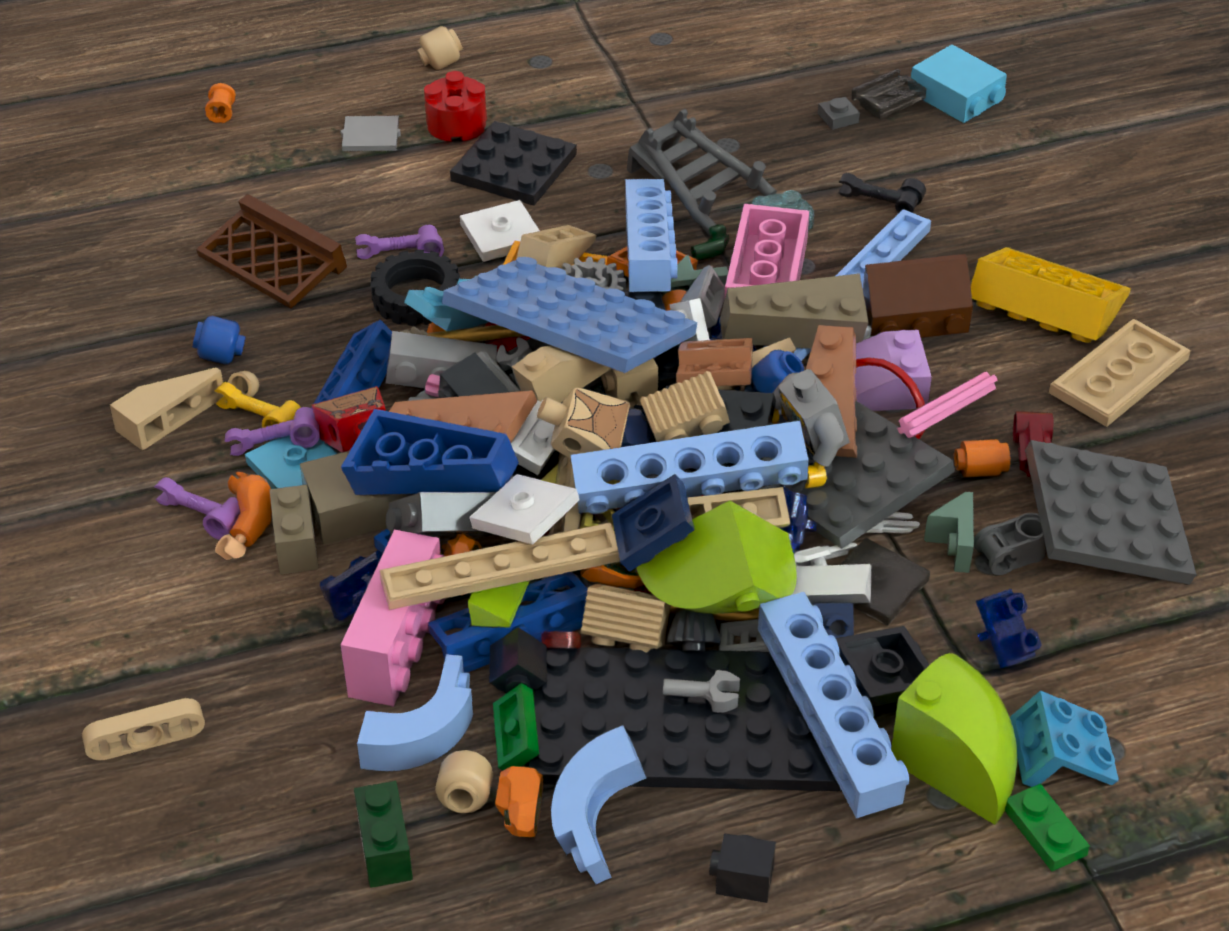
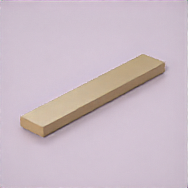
M605 523L542 536L533 545L518 541L381 569L380 580L389 610L620 562L616 536L611 523Z

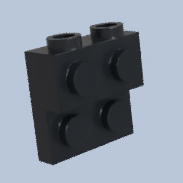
M905 626L835 638L839 646V656L844 665H850L856 678V687L861 696H867L872 707L893 703L897 710L899 696L929 666L919 644L913 640Z

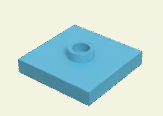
M290 436L274 439L246 453L245 458L246 463L257 475L266 479L271 489L303 485L300 463L337 453L320 439L314 446L303 448L302 446L294 445Z

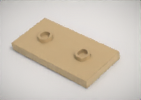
M1132 319L1052 382L1049 393L1107 427L1189 360L1191 350L1141 322Z

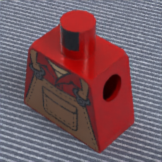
M377 386L312 405L314 418L319 425V439L342 453L351 450L374 409L386 411L384 401Z

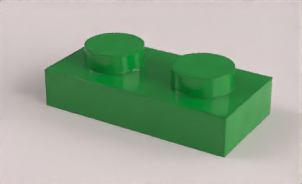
M521 683L493 703L498 768L501 770L511 766L521 767L539 755L533 690Z
M1041 784L1008 798L1005 807L1006 814L1051 872L1088 855L1090 845Z

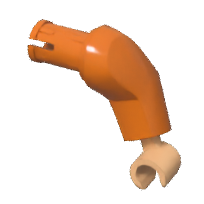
M236 472L239 479L231 475L228 480L229 490L237 495L240 515L229 532L231 535H224L215 547V552L226 560L242 557L245 554L246 547L252 546L271 522L272 509L269 490L271 487L266 479L260 475Z

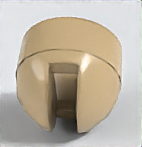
M240 371L232 374L228 380V383L241 390L244 395L253 397L258 392L259 381L254 373Z

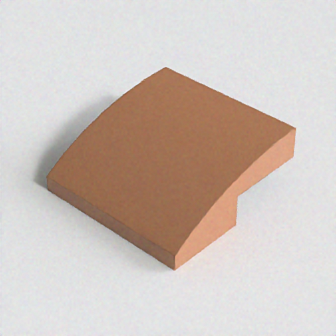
M752 338L686 341L680 344L678 350L679 367L676 373L677 383L690 380L691 377H697L698 374L703 375L708 371L711 373L716 386L751 384Z

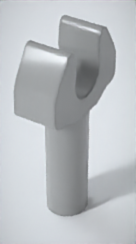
M518 337L516 339L518 350L511 355L508 354L503 345L499 347L496 358L503 371H513V365L533 352L526 340ZM515 377V381H516L517 387H518V389L520 390L519 384H518L517 379H516V377Z
M717 670L715 675L707 682L664 679L663 695L705 698L712 706L713 712L723 713L738 707V694L730 692L739 691L740 678L728 671Z

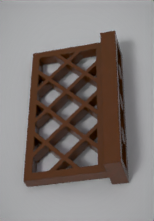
M246 194L238 201L241 210L196 249L199 257L290 309L331 271L339 275L347 268L341 244L249 194ZM242 223L251 226V231L234 234V231ZM269 237L274 239V244L257 246V239ZM251 241L250 248L234 250V243ZM228 244V251L211 252L217 246ZM291 250L297 252V257L280 259V252ZM274 253L273 261L257 263V256ZM251 257V264L234 265V260ZM314 263L321 265L315 271L303 273V265ZM298 266V274L280 276V269ZM275 270V277L257 278V273ZM298 283V287L289 295L281 291V286Z

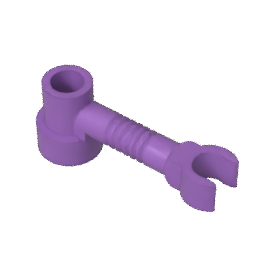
M433 225L422 226L417 235L378 238L376 236L371 237L367 234H360L355 237L356 245H368L367 248L357 249V257L360 259H368L373 255L379 254L380 251L403 248H417V250H424V253L434 251L439 253L440 257L444 253L442 238L438 235L437 229Z
M302 407L295 412L294 420L251 431L249 429H230L225 433V442L232 440L241 442L231 446L230 455L233 456L242 455L255 444L290 436L294 445L309 448L314 446L319 440V425L314 418L313 409Z
M167 477L162 478L154 486L164 491L155 499L160 504L165 506L170 504L174 506L182 505L206 514L203 519V526L207 533L215 539L220 540L224 535H230L229 532L240 515L238 501L235 497H230L222 505L184 491L182 486L177 485L175 481Z

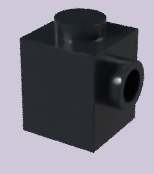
M519 627L490 645L489 683L506 694L521 683L533 691L547 683V646Z
M724 833L721 850L713 849L709 868V875L716 876V894L767 903L774 870L776 842L756 839L749 835Z

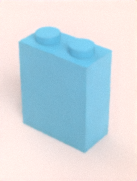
M951 44L912 67L909 93L965 123L1003 100L1006 93L1007 74Z

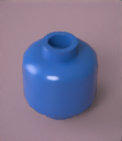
M209 316L204 322H198L192 348L197 349L199 358L228 365L232 362L234 355H242L246 336L239 335L240 326L238 322Z
M771 351L752 368L751 381L753 391L773 393L786 376L791 373L804 371L801 360L789 351Z

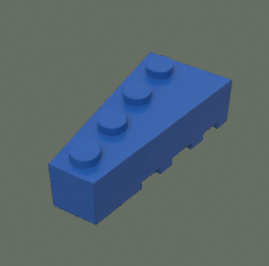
M374 409L343 462L341 469L355 495L417 494L420 492H498L509 482L519 462L505 433Z

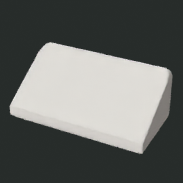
M870 564L796 566L797 580L792 595L805 592L811 604L870 603Z

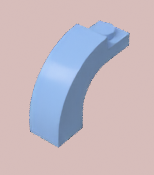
M446 654L438 689L432 699L422 707L405 713L365 712L357 742L361 769L376 771L411 769L439 758L459 742L467 731L473 717L471 688H469L470 674L464 673L462 656Z
M623 725L596 737L573 756L559 777L552 799L551 819L556 839L566 855L572 853L580 873L588 871L595 884L612 878L596 836V820L599 811L614 793L646 779L633 743Z

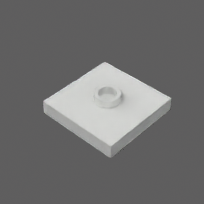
M520 200L460 215V225L483 262L507 256L514 241H520L523 234L540 231Z
M516 474L469 518L473 529L533 545L580 499L575 488Z

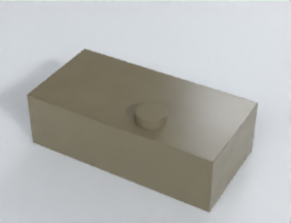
M350 451L300 463L302 484L308 486L312 517L323 545L387 528L386 513L389 509V503L414 494L355 495L341 469Z

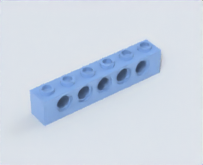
M625 179L629 292L671 291V279H677L671 190H665L664 179Z
M800 421L571 455L575 489H577L580 499L578 501L579 514L588 512L600 514L608 509L624 507L674 474L684 483L687 498L701 495H716L741 489L752 491L762 486L774 484L793 485L801 480H808V456ZM770 457V458H772L773 460H771V461H762V460H760V458ZM724 463H733V464H735L734 466H731V467L722 466V464H724ZM692 468V469H696L697 471L692 472V473H687V472H684L683 470ZM649 474L659 475V476L656 477V478H646V477H645V476H647V475H649ZM610 480H619V481H620V482L617 483V484H608V483H607V482L610 481Z
M805 592L760 604L758 631L855 817H863L903 804L906 785L909 784L907 768L901 760H896L891 751V742L887 731L884 728H879L874 720L872 705L867 696H861L856 687V678L850 665H844L839 656L838 643L833 635L827 634L819 608L816 605H811Z

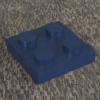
M676 474L612 514L620 562L629 572L639 565L651 561L655 555L672 544L684 540L688 534L695 530L684 483Z

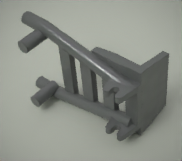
M683 109L679 111L673 121L655 131L649 128L644 131L639 142L629 149L627 171L631 174L644 167L656 179H664V183L668 181L691 217L709 234V228L717 225L709 217L716 198L715 191L739 177L747 181L746 185L749 188L757 189L767 200L774 197L777 191L762 177L766 168L763 162L755 161L751 169L708 139L695 127L696 119L694 117L687 119L688 111ZM681 136L686 138L682 142L678 143ZM698 148L707 153L677 171L672 166V163ZM719 162L728 167L691 190L684 184Z

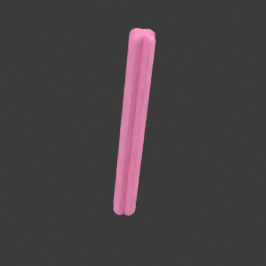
M983 372L899 419L900 427L897 428L899 434L905 433L908 438L914 437L996 389L994 382L998 381L995 375L990 376L988 372Z

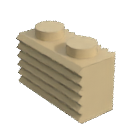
M708 371L703 375L698 374L697 377H691L690 380H684L682 383H677L675 386L671 385L668 389L663 388L662 391H656L654 394H649L647 397L640 399L656 442L693 437L702 433L705 435L717 433L722 429L723 425L730 423L725 404L711 373Z
M594 584L588 587L581 634L591 635V642L613 646L616 640L630 643L629 648L632 650H642L644 652H648L653 648L658 649L665 645L671 605L659 600L653 594L603 584Z

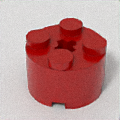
M451 71L446 74V77L424 87L426 123L428 131L432 136L444 141H452L451 137H461L462 141L476 138L485 131L487 109L484 84L475 79L464 77V74L460 71Z

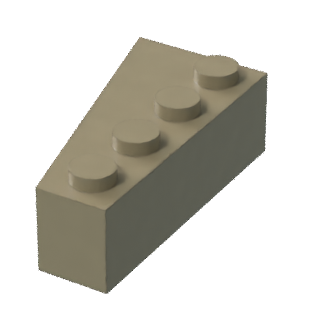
M860 273L727 288L720 316L722 340L752 338L753 345L769 346L790 337L795 348L812 349L818 326L823 325L853 327L856 343L863 341L868 325Z

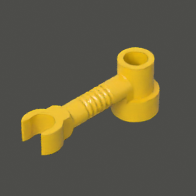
M223 382L214 390L224 395L216 402L220 408H241L264 417L262 428L294 420L295 412L301 408L299 404L292 400L286 401L281 407L244 395L241 390L236 389L234 385L228 382Z

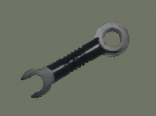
M844 173L839 180V183L843 184L838 192L844 197L863 195L895 203V209L898 213L903 209L913 213L915 207L922 202L926 194L925 185L915 178L905 179L897 191L864 183L862 179L857 178L851 173Z

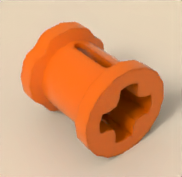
M214 84L208 92L210 101L205 106L206 117L215 123H225L232 117L231 105L235 102L236 93L227 84Z

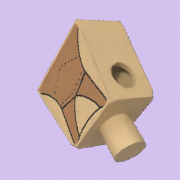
M577 387L572 389L562 404L545 397L538 409L537 418L555 425L550 444L553 449L571 459L573 454L620 448L630 403Z

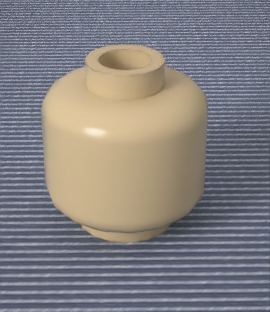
M439 26L420 37L421 48L417 50V53L424 66L430 64L434 69L441 70L459 60V51L463 50V47L452 28L448 30L444 26Z
M462 750L449 754L441 763L435 790L438 800L444 807L458 813H473L481 809L488 801L493 780L491 764L485 757L473 751Z

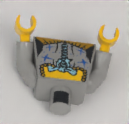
M806 369L799 373L789 374L773 391L776 405L772 423H778L779 410H781V415L787 422L800 421L805 445L813 454L815 461L814 465L808 466V480L805 488L823 486L826 483L827 474L824 467H829L838 449L850 442L835 398L813 371Z

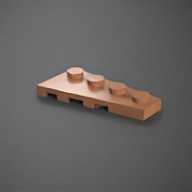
M819 325L806 369L813 371L835 398L839 406L850 443L839 448L835 456L857 458V446L855 443V432H857V418L855 416V401H857L855 387L856 335L853 327Z
M530 390L395 402L389 412L505 433L511 443L537 403V399L533 391Z

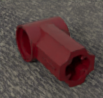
M1015 411L1013 443H1018L1019 470L1024 471L1027 477L1031 476L1025 449L1030 440L1052 443L1054 425L1052 413Z

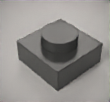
M846 97L834 98L818 104V115L832 130L859 123L860 112Z

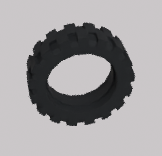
M407 250L399 252V255L395 257L390 255L385 258L384 263L379 262L376 265V272L372 271L371 273L372 302L375 310L380 311V315L386 320L388 318L392 319L393 323L401 325L404 322L408 326H417V323L431 324L432 321L404 303L406 296L398 295L390 289L401 281L424 278L439 283L441 287L438 290L444 291L457 285L460 279L458 268L455 263L451 264V259L446 256L440 257L439 253L434 251L424 253V250H415V252L408 253Z

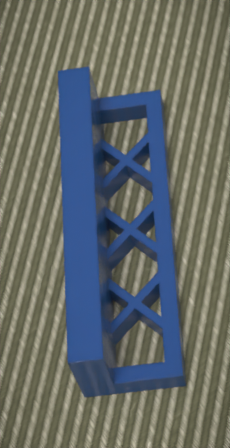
M381 320L353 334L313 404L376 386L380 387L387 374L392 331Z
M573 572L553 575L527 586L521 603L524 601L535 602L526 606L519 605L510 627L472 626L469 608L429 622V632L442 648L444 662L446 654L462 656L464 673L490 664V645L518 627L542 643L582 628L588 589ZM566 585L571 588L563 592L553 591ZM453 628L463 629L448 636L445 634V631Z

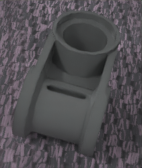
M1026 513L999 524L989 525L977 533L974 537V548L986 556L992 573L995 575L1007 574L1014 569L1043 560L1046 556V546L1039 514Z

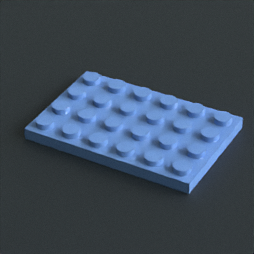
M518 257L517 260L508 264L499 265L498 268L489 272L480 273L477 277L467 281H461L458 285L444 290L442 304L623 373L695 336L698 323L685 318L686 316L682 312L674 310L665 311L655 307V304L649 300L632 299L625 296V293L621 290L602 288L595 285V282L591 279L569 276L561 268H547L537 264V261L530 257Z

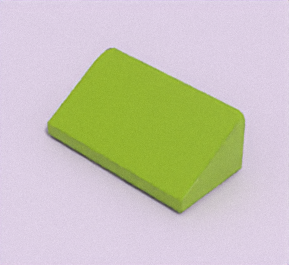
M530 580L472 592L468 600L472 626L510 627Z

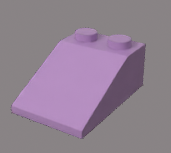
M919 330L882 332L856 343V359L867 357L879 358L899 366L913 379L925 404L928 403L932 376ZM870 365L856 368L855 387L857 402L872 411L916 409V403L908 387L891 371Z

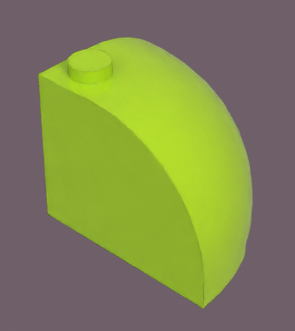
M728 501L692 519L695 530L688 534L684 540L672 544L655 555L651 561L636 567L647 589L659 600L683 610L709 614L736 613L757 609L762 603L792 595L797 580L796 563L788 533L732 501Z
M945 654L932 662L899 696L891 751L897 761L901 760L905 764L910 774L996 825L1005 812L1006 802L1012 794L1015 782L1017 745L1014 728L1005 705L986 678L956 654Z

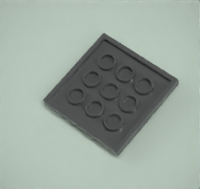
M855 401L857 458L835 456L830 466L824 467L827 479L823 486L805 488L807 480L799 481L793 485H780L784 490L788 512L841 549L955 472L952 459L916 437L908 438L905 433L900 435L897 425Z
M1030 440L1025 452L1048 558L1191 584L1197 574L1167 467L1155 463H1145L1123 457L1060 446L1054 443Z

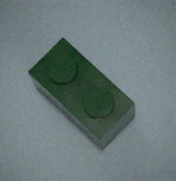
M397 781L354 788L357 817L370 888L413 880L410 850Z

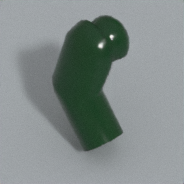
M725 225L711 226L708 230L711 238L705 243L691 246L692 257L701 261L721 255L730 240L729 234H726Z

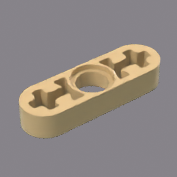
M184 698L95 721L85 727L82 732V739L86 755L89 758L107 760L193 737L202 731L205 721L199 702L194 699ZM143 726H153L152 729L146 732H134Z

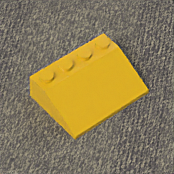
M1007 247L979 258L971 282L972 299L977 300V306L989 310H995L996 307L1007 310V315L1011 318L1027 321V318L1039 321V326L1046 330L1058 332L1059 329L1071 332L1072 338L1086 343H1091L1092 340L1096 341L1104 336L1131 290L1129 287Z

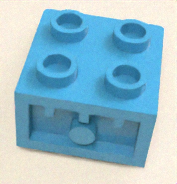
M1040 690L1010 716L1016 738L1017 759L1023 784L1030 787L1041 784L1062 766L1109 785H1113L1119 780L1115 758L1107 733V726L1104 718L1098 713Z

